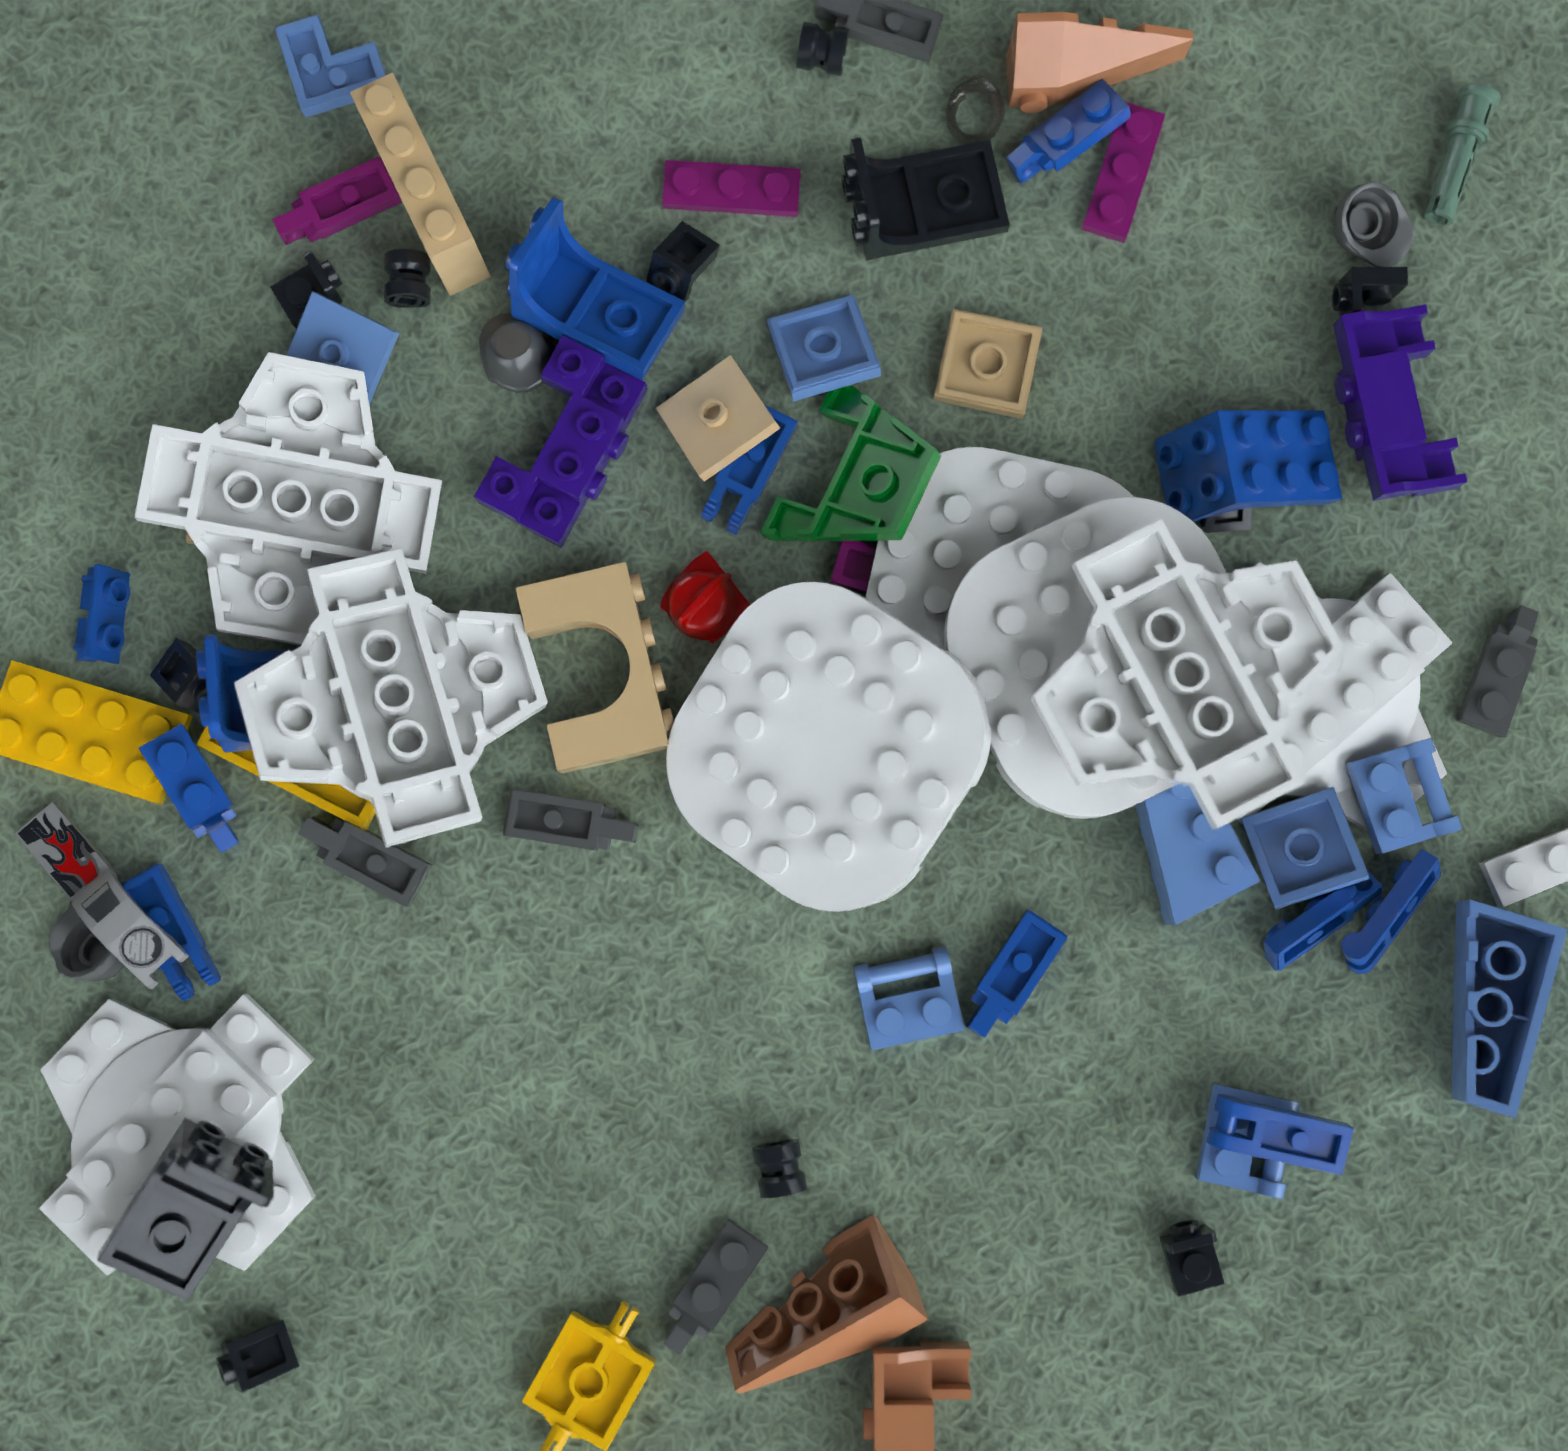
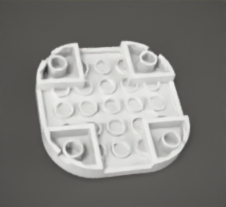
M983 447L956 448L939 453L941 455L940 461L903 539L878 540L865 598L944 650L943 630L949 605L961 581L979 560L999 547L1085 506L1109 498L1134 496L1119 483L1102 474L1060 463Z
M1117 497L1085 506L990 552L970 569L953 595L944 623V650L951 653L967 667L984 694L989 727H991L990 749L997 761L995 765L1001 776L1019 796L1037 808L1040 807L1068 818L1088 819L1102 817L1130 808L1178 784L1161 779L1155 775H1147L1077 786L1031 700L1032 695L1083 644L1085 631L1092 615L1091 612L1094 610L1071 567L1074 562L1162 518L1186 562L1204 565V569L1216 574L1227 573L1216 550L1203 531L1184 514L1168 505L1145 498Z
M801 582L789 584L760 597L738 617L682 705L671 728L668 740L669 745L667 746L666 766L670 789L679 810L688 823L701 836L789 899L801 905L824 911H848L870 906L895 895L917 875L922 868L920 864L970 788L975 787L986 766L991 744V727H989L988 714L984 702L986 699L974 676L955 656L883 611L865 597L828 583Z

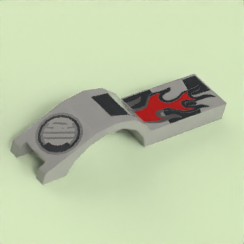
M51 802L15 833L71 899L74 909L88 929L147 988L153 989L159 984L152 973L171 956L181 963L189 957L179 943L137 905L119 882L116 870L57 804Z

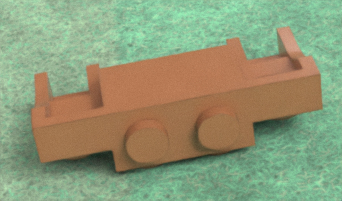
M920 1342V1346H876L872 1348V1408H863V1440H872V1451H934L933 1400H972V1389L969 1384L971 1347L968 1342Z

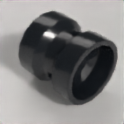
M803 22L796 68L810 71L814 67L820 68L821 65L824 66L827 74L841 76L843 70L842 61L843 56L846 54L849 29L834 27L829 33H826V30H821L818 24Z
M394 249L386 252L384 256V270L389 274V282L384 286V302L397 308H416L430 305L431 288L426 284V276L431 271L429 255L415 249Z
M799 1139L771 1142L752 1148L754 1163L761 1169L762 1177L758 1181L761 1198L789 1196L807 1190L805 1173L798 1166V1159L801 1156Z

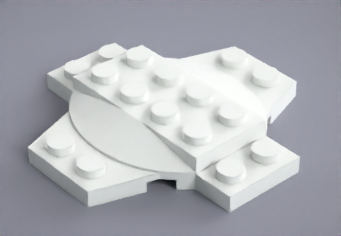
M268 352L240 399L239 408L233 418L221 424L216 422L203 433L152 424L135 519L141 522L187 530L190 538L207 560V571L217 631L301 646L308 634L310 625L318 617L307 578V569L402 548L408 570L426 574L442 480L395 471L387 456H384L375 446L364 371Z
M1161 518L1073 563L1071 567L1094 610L1091 612L1092 615L1085 631L1083 644L1032 695L1031 700L1077 786L1147 775H1155L1173 783L1183 784V786L1189 785L1213 830L1306 783L1282 740L1289 721L1286 719L1288 706L1299 694L1309 687L1345 647L1297 561L1237 569L1230 573L1216 574L1204 569V565L1185 561L1165 522Z
M402 548L307 569V578L318 617L310 625L308 634L301 647L292 652L286 651L234 682L260 780L339 784L351 793L369 800L371 805L374 806L385 848L480 822L483 817L469 773L475 767L486 745L544 709L548 703L521 614L460 610L459 614L444 612L432 604V599L415 592Z
M1259 562L1254 567L1264 566V564ZM1391 573L1383 577L1357 601L1334 598L1321 599L1317 596L1345 649L1303 693L1299 694L1289 704L1286 717L1289 721L1282 736V740L1306 782L1283 794V796L1305 797L1334 787L1346 819L1367 832L1368 830L1345 764L1431 738L1418 708L1421 688L1420 674L1425 671L1424 668L1453 643ZM1436 749L1432 756L1440 779L1447 775V772ZM1409 759L1401 763L1414 802H1416L1424 795L1413 759ZM1268 803L1237 818V820L1243 824L1241 818L1256 814Z
M243 994L212 1028L198 1027L179 1030L114 998L108 999L41 1068L47 1085L72 1133V1169L66 1174L68 1178L39 1209L108 1276L116 1269L97 1261L98 1253L182 1121L186 1118L197 1124L200 1121L209 1122L221 1129L225 1134V1138L240 1145L244 1143L254 1144L263 1149L269 1155V1159L273 1160L274 1198L268 1207H261L252 1202L216 1256V1258L245 1271L316 1197L289 1142L285 1141L280 1131L281 1114L283 1113L282 1093L315 1058L249 994Z

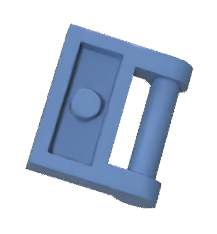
M1432 738L1345 764L1375 854H1383L1463 829L1458 815H1452L1432 756V753L1436 752ZM1409 759H1413L1433 818L1432 822L1423 825L1401 763Z
M946 946L932 948L931 954L868 967L867 963L853 966L871 1050L965 1030ZM934 972L937 974L939 986L875 999L874 985Z
M1213 1084L1196 1179L1283 1199L1286 1184L1281 1181L1285 1163L1265 1159L1262 1178L1252 1176L1249 1173L1253 1156L1214 1147L1207 1143V1137L1210 1127H1215L1219 1112L1214 1108L1218 1094L1231 1095L1245 1101L1299 1112L1300 1102ZM1238 1118L1235 1133L1246 1135L1250 1120Z

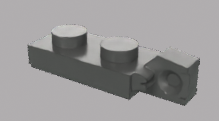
M818 0L815 11L816 19L835 24L834 27L849 29L848 38L927 63L930 61L944 16L940 12L902 0Z
M1520 605L1510 613L1506 626L1497 624L1492 633L1487 635L1459 712L1458 722L1499 738L1506 737L1537 651L1535 648L1537 647L1538 639L1530 635L1533 633L1538 611Z
M511 789L503 836L598 851V849L610 850L611 839L636 843L639 824L615 820L616 808L606 807L604 803Z
M307 817L298 833L321 846L316 856L324 860L323 864L405 907L411 906L433 865L397 845L385 848L383 838L337 817L332 826L316 817H312V819Z
M728 1218L674 1298V1304L668 1314L677 1321L663 1344L680 1355L694 1333L705 1339L710 1330H714L767 1251L768 1246Z

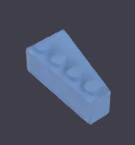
M1177 784L1135 805L1142 838H1144L1150 862L1153 882L1156 886L1161 906L1160 910L1164 925H1176L1260 882L1230 822L1218 829L1212 830L1189 785Z
M1471 899L1456 902L1451 1099L1493 1113L1516 1118L1568 929Z

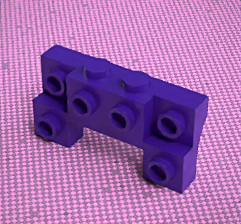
M1426 304L1390 311H1360L1344 314L1333 323L1343 367L1337 373L1338 377L1335 381L1336 397L1340 404H1344L1348 421L1345 425V437L1347 444L1351 449L1354 448L1357 461L1364 460L1373 501L1410 494L1411 497L1454 490L1467 483L1466 473L1456 475L1451 451L1459 447L1457 438L1421 444L1427 440L1409 360L1426 358L1436 349L1434 340L1425 341L1420 322L1428 314Z
M564 335L561 337L545 366L541 377L546 385L571 398L533 467L528 473L496 456L474 495L479 504L508 518L560 548L565 543L589 498L596 500L601 494L607 480V475L603 474V471L610 458L618 460L622 455L629 439V435L625 434V431L648 390L646 382L605 363L603 355Z

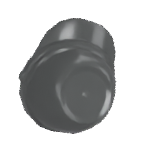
M1376 182L1361 184L1351 189L1336 207L1333 218V232L1338 243L1352 255L1365 260L1374 267H1393L1409 252L1414 239L1413 225L1395 190H1391L1385 184Z
M511 313L495 316L484 325L479 338L480 354L488 380L495 382L503 389L515 393L530 392L541 387L544 384L541 374L555 350L553 337L526 322L512 317Z
M73 906L53 926L49 934V948L61 977L67 976L76 981H101L116 976L125 967L88 929Z

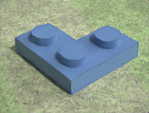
M318 14L275 28L297 100L305 118L354 103L350 94L351 91L386 76L375 42L332 54L323 23Z

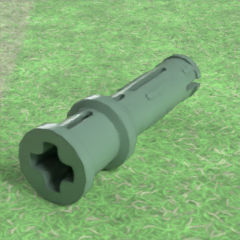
M1471 83L1460 88L1457 97L1460 105L1455 120L1448 124L1446 130L1449 141L1448 149L1424 215L1425 220L1442 225L1445 217L1444 224L1446 226H1450L1454 222L1477 148L1481 147L1488 138L1489 130L1486 126L1492 109L1498 107L1501 99L1500 92L1488 85Z

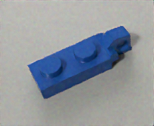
M1101 79L1031 131L1021 141V145L1007 156L1011 172L1021 184L1042 169L1046 172L1054 168L1058 172L1127 121L1131 116L1129 105Z
M183 724L139 747L142 755L189 829L192 828L198 838L209 833L221 853L238 844V839L227 822L237 816L231 807L233 803Z
M1367 870L1369 879L1337 889L1330 895L1325 893L1316 896L1306 905L1304 913L1291 922L1283 920L1276 924L1267 933L1266 940H1264L1265 958L1273 969L1281 971L1352 921L1355 912L1382 894L1380 882Z
M1025 910L974 989L976 991L970 1000L979 1006L966 1024V1027L980 1037L985 1038L997 1019L1007 1024L1013 1015L1017 1016L1065 943L1068 935L1031 910Z

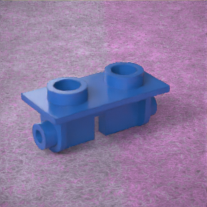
M95 564L94 567H88L87 575L82 576L83 586L80 609L89 611L88 618H78L76 641L73 645V650L77 651V660L87 662L99 660L119 664L120 652L125 640L123 628L126 604L130 597V573Z

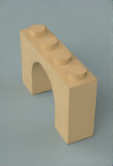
M393 72L351 91V97L429 258L449 295L451 296L490 278V273Z
M622 562L516 587L525 632L531 639L580 628H596L615 636L625 646L629 656L630 673L627 685L623 693L612 705L597 713L547 724L557 771L565 774L666 750L669 745L668 740L674 718L671 708L662 710L658 692L667 689L661 664H651L648 647L656 645L650 618L641 619L637 602L645 600L640 574L631 575L627 563Z

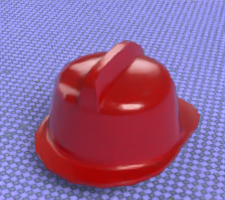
M707 550L696 557L672 582L661 599L660 608L667 612L671 622L680 632L690 638L708 640L713 644L728 632L738 617L751 604L732 582V575L729 572L725 573Z

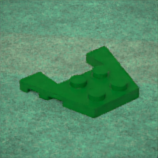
M853 385L828 391L819 409L821 414L833 421L856 427L836 472L817 509L777 496L760 533L771 541L902 540L940 461L941 455L931 444L896 417H892L878 406L873 399L860 392Z

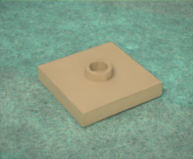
M953 309L933 401L1023 419L1043 327Z
M731 355L656 407L698 476L704 482L780 429Z

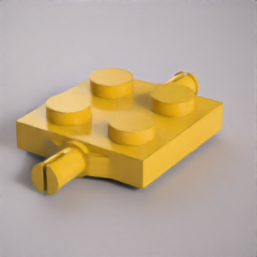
M621 1301V1305L609 1326L596 1324L572 1310L522 1400V1403L541 1413L552 1426L538 1451H549L554 1441H556V1444L552 1451H561L569 1436L571 1438L584 1439L603 1451L608 1450L656 1363V1358L634 1346L626 1337L633 1321L640 1312L635 1306H632L624 1322H621L630 1305L626 1301Z

